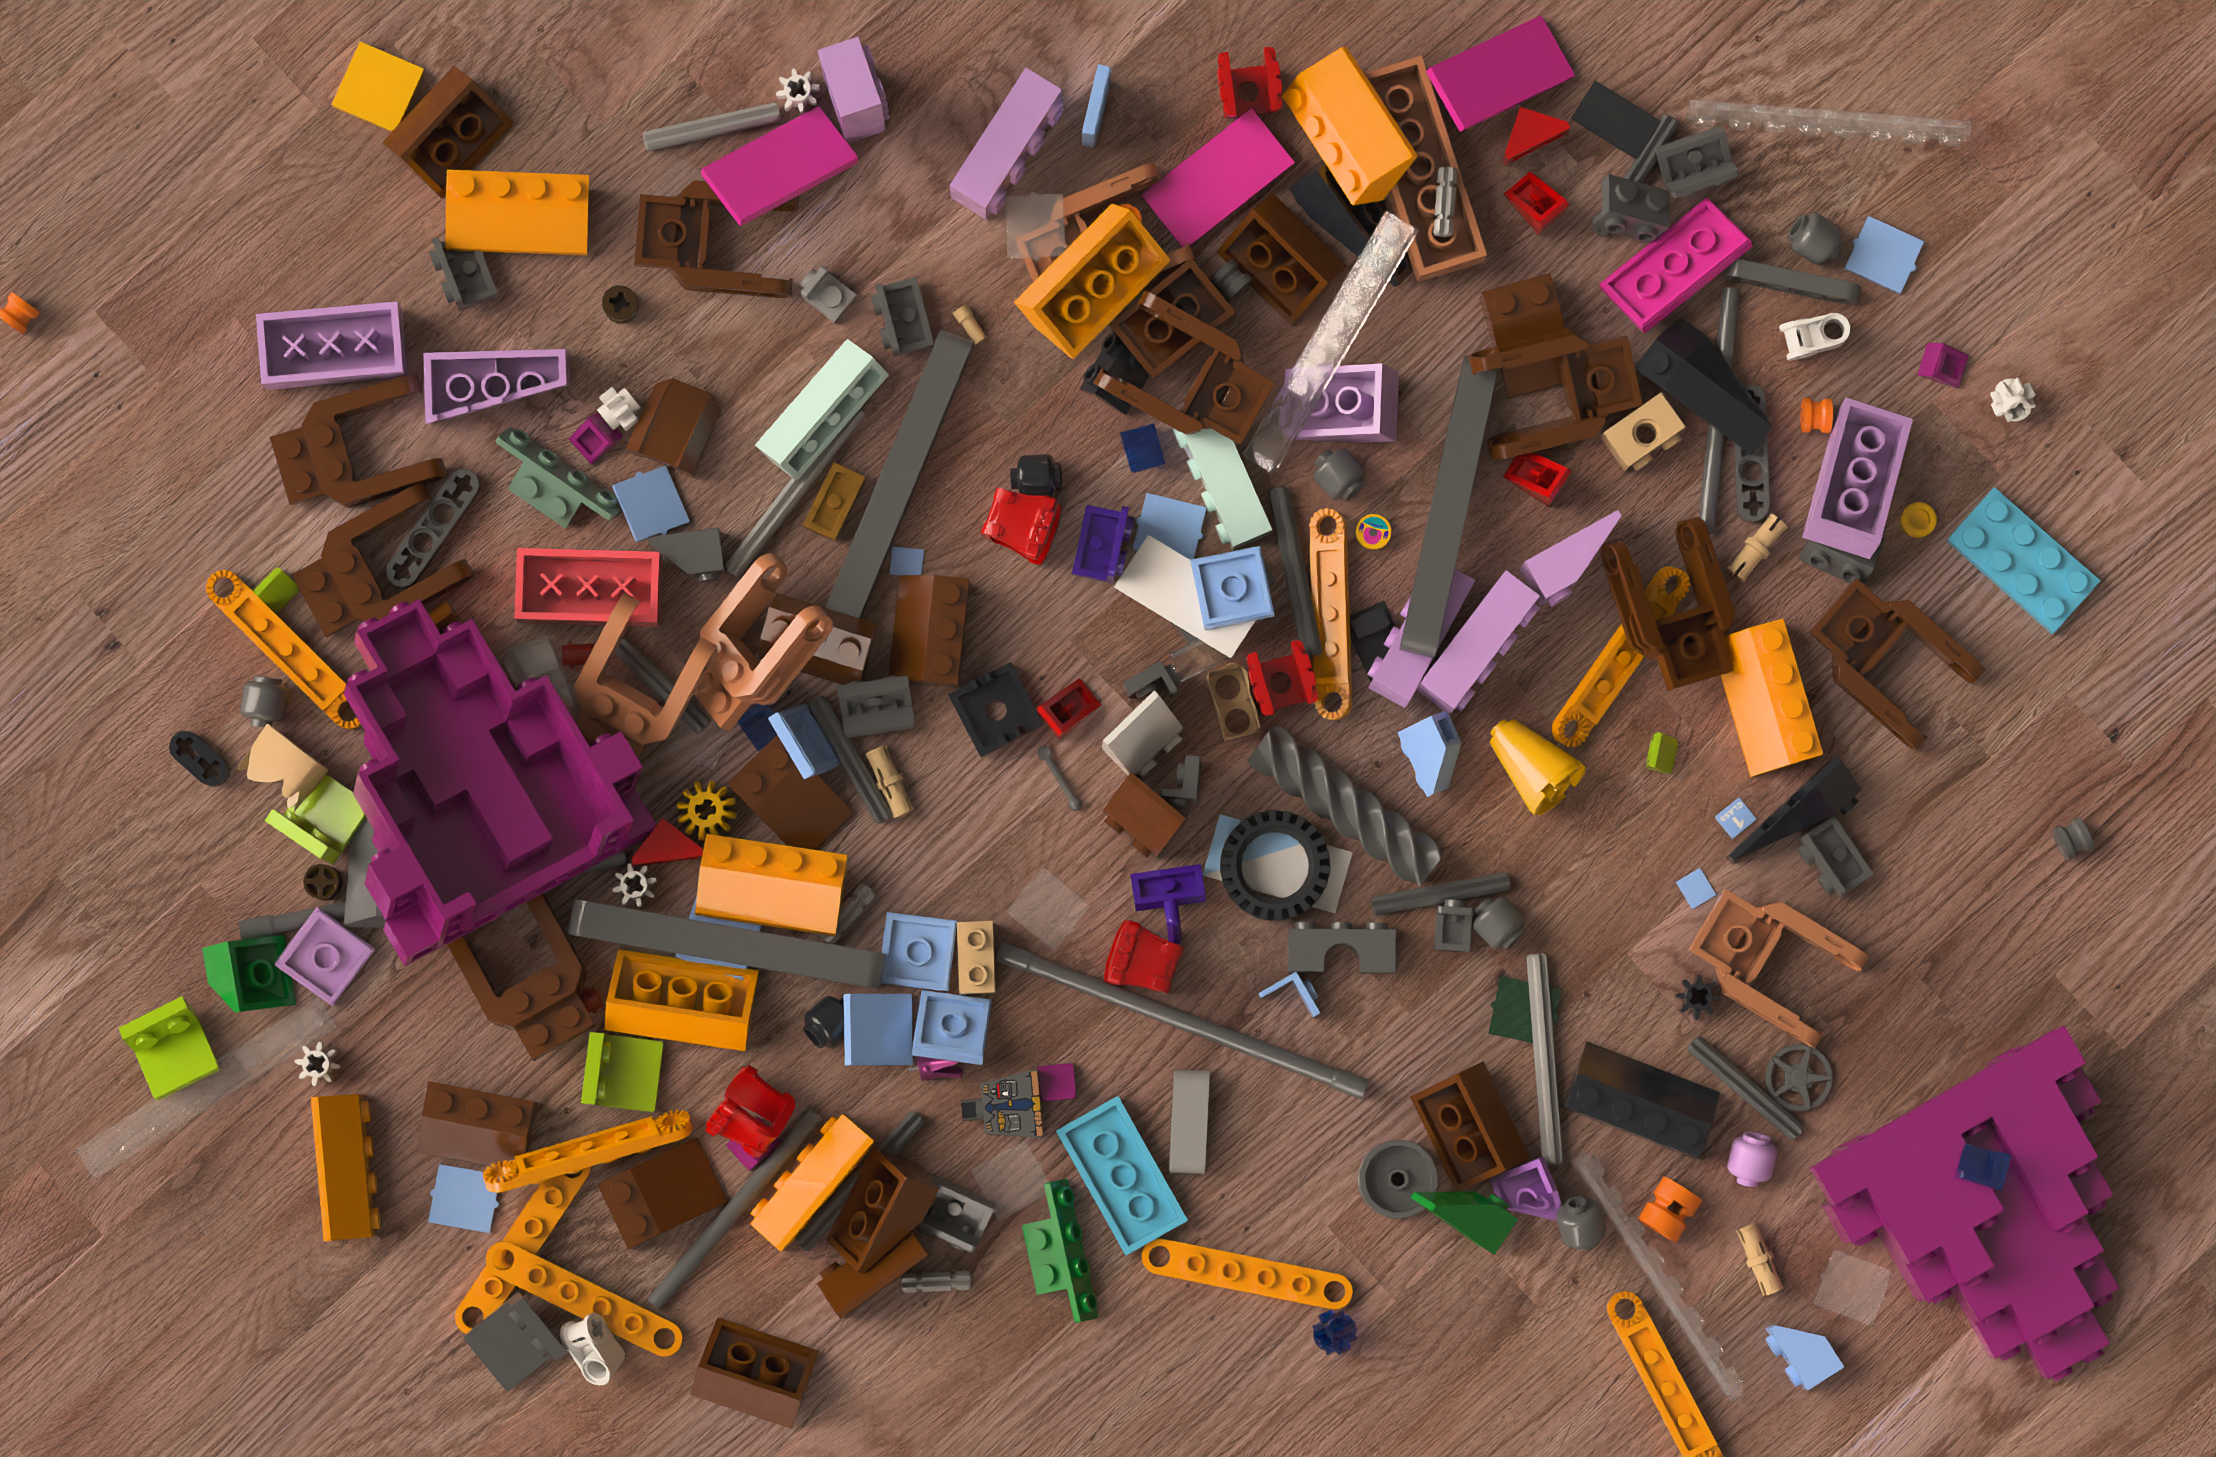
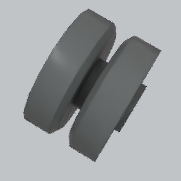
M1389 1140L1373 1147L1363 1157L1357 1172L1358 1190L1364 1203L1375 1213L1388 1218H1408L1424 1209L1423 1206L1411 1198L1414 1192L1436 1191L1438 1185L1437 1169L1431 1156L1419 1145L1406 1140ZM1400 1172L1404 1175L1402 1178L1405 1181L1401 1186L1392 1184L1391 1176L1394 1173Z

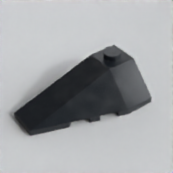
M1681 317L1654 340L1635 366V370L1642 378L1750 455L1754 454L1773 428L1709 337Z

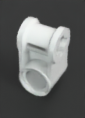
M1838 313L1799 319L1779 326L1780 332L1785 334L1789 353L1786 355L1788 361L1810 357L1820 352L1841 347L1850 333L1848 319ZM1828 323L1838 324L1842 329V337L1839 339L1828 338L1824 333V326Z
M592 1313L587 1315L583 1321L577 1323L569 1321L562 1325L560 1329L561 1342L573 1357L583 1376L592 1384H606L623 1363L625 1352L608 1329L605 1320L601 1315Z

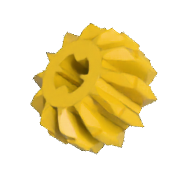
M710 780L707 784V792H703V787L698 781L694 783V788L697 792L695 796L687 789L682 792L690 802L689 804L678 802L676 807L680 810L688 811V813L679 816L677 819L680 824L692 820L685 830L688 835L693 834L699 827L698 839L704 841L707 830H710L712 835L719 836L716 829L719 825L726 832L731 830V827L723 820L724 818L736 819L737 814L733 811H726L725 808L735 805L736 801L734 798L721 801L728 792L725 786L714 794L715 782ZM706 802H712L711 807L713 809L716 808L715 815L710 814L707 820L701 819L703 815L697 813L698 807H705Z

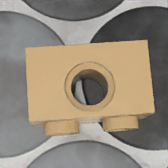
M1659 393L1605 431L1600 438L1624 471H1627L1632 466L1638 471L1653 460L1650 454L1662 446L1664 451H1667L1681 441L1682 438L1679 433L1685 429V425L1663 394ZM1639 427L1650 428L1654 434L1653 442L1648 444L1640 442L1636 437V429Z
M993 921L957 922L959 994H996Z

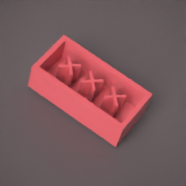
M517 548L514 619L518 623L606 625L619 599L624 593H627L640 601V604L635 608L628 620L631 623L629 626L660 627L662 555L660 552Z

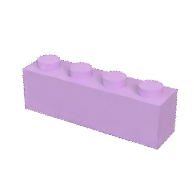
M1454 569L1437 650L1475 582L1473 578ZM1409 597L1407 603L1405 604L1400 614L1405 618L1407 616V611L1411 597ZM1404 621L1400 629L1393 626L1384 643L1390 649L1384 659L1376 657L1367 675L1373 678L1368 687L1369 689L1406 708L1433 658L1399 650L1405 625Z

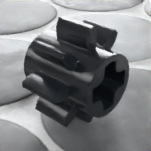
M1701 975L1696 976L1695 984L1693 985L1685 979L1682 980V986L1685 988L1684 992L1674 995L1675 998L1682 999L1684 1004L1679 1012L1682 1013L1688 1009L1693 1011L1692 1016L1694 1020L1699 1018L1700 1010H1704L1707 1014L1712 1015L1714 1012L1709 1005L1712 1001L1720 1000L1719 996L1712 995L1711 992L1716 983L1702 984ZM1691 989L1695 992L1699 990L1704 991L1705 995L1702 997L1703 1006L1700 1003L1694 1005L1690 1003L1689 1000L1693 997L1690 992Z

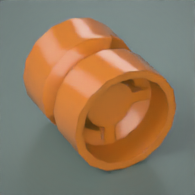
M1663 1176L1653 1192L1655 1201L1647 1202L1637 1219L1652 1230L1677 1243L1687 1227L1684 1220L1686 1217L1694 1216L1703 1200L1683 1186ZM1675 1203L1672 1212L1667 1209L1670 1204Z

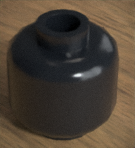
M1050 454L1021 456L1018 460L1017 468H1011L1010 470L1011 488L1018 489L1020 494L1055 497L1057 490H1062L1061 463L1055 462Z
M832 996L823 997L804 1015L805 1026L803 1031L808 1039L820 1049L824 1046L833 1049L844 1041V998L838 1000Z

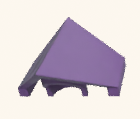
M1544 1157L1536 1158L1489 1178L1495 1195L1510 1205L1507 1210L1556 1221L1557 1210L1562 1205Z

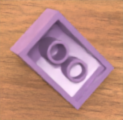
M1384 364L1285 369L1282 438L1357 443L1396 441L1399 372Z
M1619 510L1523 563L1520 571L1529 587L1540 595L1537 599L1540 606L1549 602L1550 606L1553 607L1570 597L1569 595L1573 593L1571 588L1578 581L1622 515Z

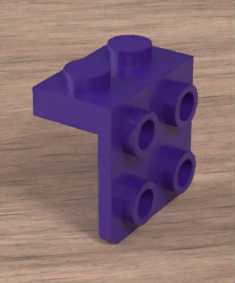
M1086 504L1072 575L1112 584L1115 575L1122 576L1127 552L1120 550L1122 541L1129 542L1134 517L1128 516L1129 507L1122 506L1121 512Z

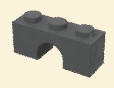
M1295 922V929L1289 928L1287 930V973H1323L1325 954L1331 947L1336 945L1348 946L1356 953L1358 973L1394 974L1396 972V929H1388V923L1372 922L1366 923V929H1352L1351 922H1331V929H1317V922Z

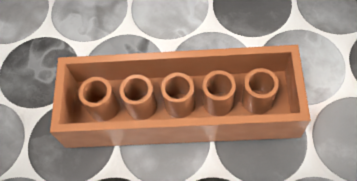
M1422 55L1364 73L1418 155L1388 193L1417 283L1483 263L1487 257L1429 76L1426 73L1427 70ZM1440 167H1453L1458 171L1457 182L1454 184V187H1456L1454 217L1451 218L1454 221L1453 233L1449 237L1434 235V221L1437 219V216H1435L1437 186H1440V183H1437Z

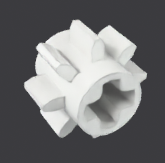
M794 68L792 69L791 77L788 79L779 78V82L784 86V90L778 91L776 96L777 99H787L784 107L785 111L788 112L793 106L799 108V112L804 114V107L806 105H817V101L812 97V93L820 91L819 84L810 85L811 72L808 71L803 77L797 75V71ZM803 85L805 95L798 94L793 98L791 88L798 89Z
M2009 378L2001 381L1996 386L1995 391L1990 394L1994 401L1991 406L1995 415L1999 417L2004 414L2007 422L2023 420L2030 414L2031 408L2036 406L2033 400L2035 393L2030 383L2022 385L2019 378Z
M611 387L599 397L603 405L597 411L612 430L621 425L627 431L638 422V418L634 414L641 407L625 388L617 393Z
M629 863L627 867L628 873L624 876L620 873L615 874L621 882L620 886L613 888V892H623L625 894L622 904L627 905L630 899H634L640 908L643 904L642 898L646 895L650 898L655 897L649 889L650 885L657 882V879H647L645 877L648 872L647 866H643L640 872L634 870L633 865ZM638 876L642 877L640 884L644 887L641 892L634 891L630 895V887L626 884L629 879L636 880Z
M318 1042L314 1051L307 1046H303L302 1048L306 1055L303 1060H295V1063L302 1065L304 1070L300 1073L299 1078L313 1077L312 1085L316 1087L319 1085L320 1078H325L326 1081L332 1083L333 1077L330 1073L333 1069L341 1068V1065L335 1064L332 1059L337 1051L333 1049L327 1053L323 1052V1042ZM314 1056L325 1058L326 1061L322 1064L323 1072L311 1071L310 1068L314 1065L312 1060Z

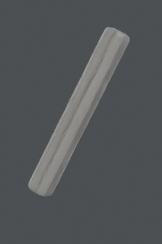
M769 103L645 131L643 133V140L647 151H653L778 123L781 120L777 103Z

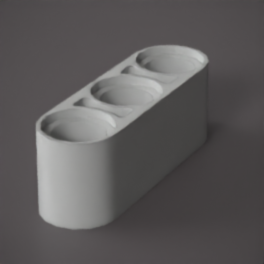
M1174 1069L1169 1173L1205 1174L1210 1071Z

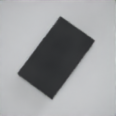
M1596 80L1571 117L1573 121L1634 159L1638 158L1660 123L1659 119Z
M1384 601L1350 615V638L1366 674H1368L1377 656L1382 659L1385 658L1390 648L1385 646L1384 643L1393 626L1396 627ZM1367 675L1368 678H1369V681H1370V683H1371V681L1373 680V678L1370 677L1369 675Z

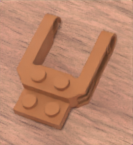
M1155 163L1139 166L1058 200L1048 225L1015 238L1032 281L1034 282L1087 229L1085 221L1080 216L1147 189L1161 181ZM1186 243L1183 248L1167 253L1166 255L1171 261L1152 280L1174 272L1190 258L1195 261L1196 259L1189 243Z
M773 553L762 555L751 565L700 630V639L702 637L717 645L718 649L694 696L718 726L729 732L751 704H775L829 636L833 628L831 618L820 606H809L795 617L761 662L758 661L745 643L740 641L776 595V589L787 575L788 567L778 555ZM776 567L775 571L769 577L763 578L764 574L768 570ZM816 620H819V623L815 628L806 631L811 623H813Z
M624 593L613 609L574 684V689L583 710L576 725L589 744L605 733H610L613 736L622 731L639 760L646 744L666 740L675 730L710 665L718 646L703 637L700 639L664 707H661L654 699L621 680L605 674L631 624L628 620L635 608L640 604L639 600Z
M1723 889L1687 951L1715 967L1720 991L1723 995L1802 1043L1816 1048L1824 1032L1799 1020L1800 1016L1750 987V982L1761 971L1781 937L1782 928H1785L1857 972H1861L1869 955L1783 902H1773L1754 907L1727 889Z

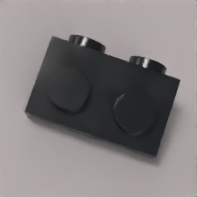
M1113 331L1104 340L1101 347L1102 351L1095 363L1086 370L1080 389L1085 393L1094 395L1117 412L1126 415L1132 405L1093 384L1098 373L1103 368L1139 389H1142L1150 375Z

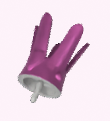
M917 1056L918 1067L909 1068V1071L919 1070L922 1082L926 1080L931 1081L936 1077L963 1078L961 1075L963 1070L961 1068L948 1067L957 1064V1061Z

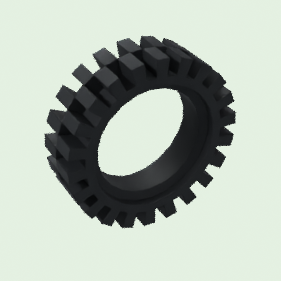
M1268 810L1253 814L1244 819L1229 834L1222 849L1220 859L1222 883L1231 900L1241 910L1251 916L1269 921L1287 920L1311 908L1326 889L1331 869L1329 850L1318 829L1302 816L1295 815L1289 811ZM1270 832H1280L1296 839L1304 848L1308 858V873L1303 885L1292 895L1281 899H1270L1254 892L1246 883L1242 872V858L1247 846L1255 838Z

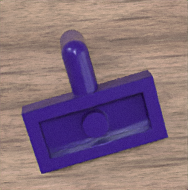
M1201 864L1130 874L1135 910L1143 911L1164 908L1168 941L1177 945L1182 942V930L1178 905L1206 902Z

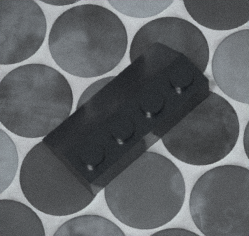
M1586 1041L1561 1108L1690 1158L1699 1159L1712 1125L1720 1092Z

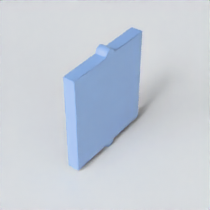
M1868 216L1858 239L1856 238L1852 241L1854 248L1844 269L1901 294L1910 272L1916 269L1914 263L1924 241Z
M666 465L644 474L637 472L635 477L612 486L636 543L658 534L666 535L667 531L690 522Z
M1146 493L1141 517L1136 519L1138 529L1133 550L1138 551L1147 536L1150 535L1189 560L1194 559L1198 540L1203 538L1201 528L1206 507Z
M439 1164L435 1189L430 1191L433 1199L428 1222L490 1233L494 1211L499 1206V1202L496 1201L498 1193L486 1189L483 1172Z

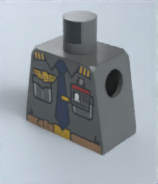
M1037 1069L981 1083L982 1098L961 1100L963 1121L984 1120L985 1134L1043 1138Z

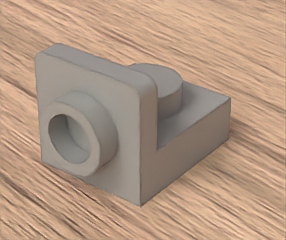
M823 265L818 271L812 269L800 284L803 287L800 292L802 298L834 324L857 297L854 292L832 276Z

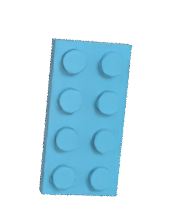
M1995 487L1990 490L1946 540L2051 634L2056 632L2100 582L2094 574Z
M1118 1096L1056 1130L1125 1255L1132 1253L1188 1221Z

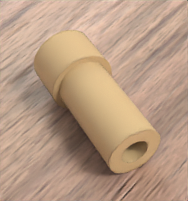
M968 304L963 305L952 313L958 323L962 324L972 341L975 342V345L987 338L973 317L974 314Z

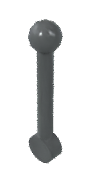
M1041 746L1038 749V757L1046 761L1069 800V808L1072 811L1080 810L1082 808V801L1074 796L1051 758V749L1048 746Z

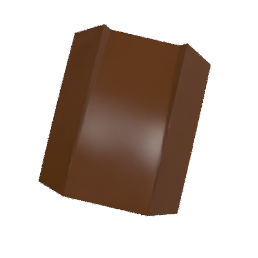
M674 378L657 383L639 417L626 449L631 454L646 457L676 469L681 474L694 478L721 409L712 393Z

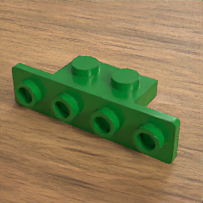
M1066 1178L1047 1182L1044 1184L1051 1219L1022 1225L1037 1295L1067 1289L1074 1322L1080 1323L1098 1318V1301L1092 1290L1089 1276L1090 1265L1083 1250L1081 1241L1082 1229L1077 1222L1073 1191L1069 1187V1182Z

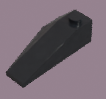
M1323 159L1306 171L1288 188L1298 205L1303 208L1314 222L1391 285L1397 287L1411 274L1413 268L1398 231L1389 228L1383 212L1387 208L1383 200L1352 205Z
M1838 756L1834 757L1822 766L1725 858L1731 863L1837 814L1839 811L1844 816L1859 802L1855 796L1862 789Z

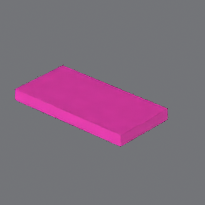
M1542 15L1433 65L1426 71L1460 132L1566 83L1575 77L1572 68Z
M817 106L703 167L701 175L741 227L858 163V156L822 109Z
M1250 108L1141 196L1180 246L1183 248L1186 243H1189L1191 247L1294 166L1295 162L1255 111Z
M1707 197L1603 280L1599 287L1633 324L1645 334L1751 249L1753 245L1751 240Z

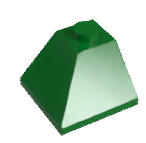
M285 935L227 941L202 948L208 984L235 1013L296 1005L292 977L274 964L286 948Z

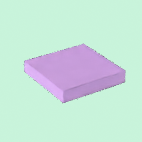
M317 906L274 964L333 1006L375 951V947Z

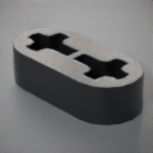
M181 731L171 738L169 743L170 754L200 782L210 787L221 786L226 782L230 772L228 763L199 736L190 731ZM192 738L194 742L191 747L199 755L195 759L187 753L180 756L181 747L178 745L180 740L183 739L188 742ZM203 759L212 765H215L217 762L220 763L217 770L221 775L218 778L212 776L208 779L205 778L208 771L200 764Z

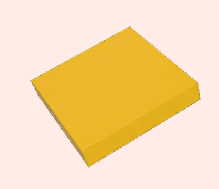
M360 41L331 105L338 110L392 132L405 118L426 71L419 66Z

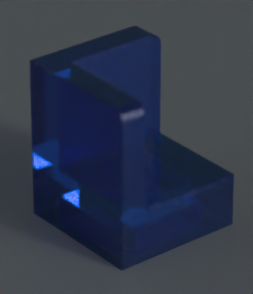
M1154 423L1120 432L1123 451L1126 453L1132 473L1158 467V470L1165 468L1166 463Z
M769 704L756 705L743 714L737 722L758 752L777 735L768 720L769 717L775 714Z
M1965 1144L1954 1178L1992 1190H2002L2012 1155Z

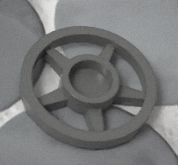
M1802 1044L1790 1045L1776 1052L1770 1059L1765 1072V1083L1770 1096L1783 1108L1792 1111H1806L1821 1104L1828 1096L1832 1086V1070L1825 1056L1817 1049ZM1789 1051H1805L1801 1062L1789 1066L1779 1060L1783 1054ZM1810 1053L1821 1061L1825 1068L1826 1076L1813 1074L1812 1070L1808 1067ZM1775 1063L1785 1072V1084L1777 1091H1774L1771 1081L1772 1069ZM1815 1081H1826L1822 1094L1814 1102L1810 1103L1808 1089ZM1789 1089L1794 1092H1800L1805 1105L1796 1106L1788 1104L1778 1095Z

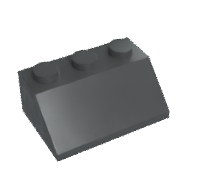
M367 818L363 820L350 841L344 926L384 928L386 920L364 884L369 863L372 862L371 858L378 853L372 842L374 829Z

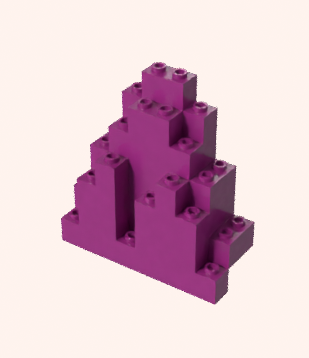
M420 599L410 604L408 601L401 602L389 611V615L379 620L377 617H373L359 625L354 643L371 671L368 672L367 669H363L353 674L348 679L344 692L345 698L365 730L363 743L373 758L359 768L360 772L357 773L353 796L374 829L372 842L378 851L371 858L372 862L369 863L364 884L386 920L383 931L405 967L641 842L650 835L657 825L635 789L643 766L622 731L613 736L610 733H605L592 741V747H590L547 675L538 680L535 677L528 678L517 686V691H515L473 619L463 624L461 621L454 622L447 626L441 635Z
M2065 1025L2051 1030L2028 1044L2013 1047L1985 1063L1986 1068L1875 1131L1861 1133L1831 1150L1832 1155L1809 1167L1828 1200L1827 1203L1821 1206L1842 1243H1853L1855 1246L1858 1244L1861 1246L1873 1240L1879 1234L1917 1301H1927L1928 1303L1933 1302L1935 1304L1954 1294L1990 1358L1996 1359L2000 1356L2002 1361L2007 1360L2021 1351L2019 1345L2023 1344L2041 1377L2046 1379L2053 1377L2054 1381L2060 1380L2072 1373L2073 1369L2071 1366L2083 1359L2085 1363H2089L2104 1354L2102 1348L2109 1345L2110 1342L2093 1315L2091 1308H2098L2114 1298L2111 1293L2119 1289L2100 1255L2104 1249L2084 1216L2086 1214H2089V1216L2107 1207L2108 1204L2105 1200L2113 1196L2111 1189L2094 1159L2098 1158V1155L2079 1124L2080 1121L2096 1113L2093 1107L2101 1103V1100L2081 1067L2086 1062Z

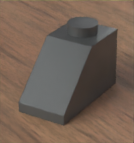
M718 527L648 537V543L654 551L660 552L662 557L690 578L697 577L699 583L719 580L718 574L726 573L721 533Z

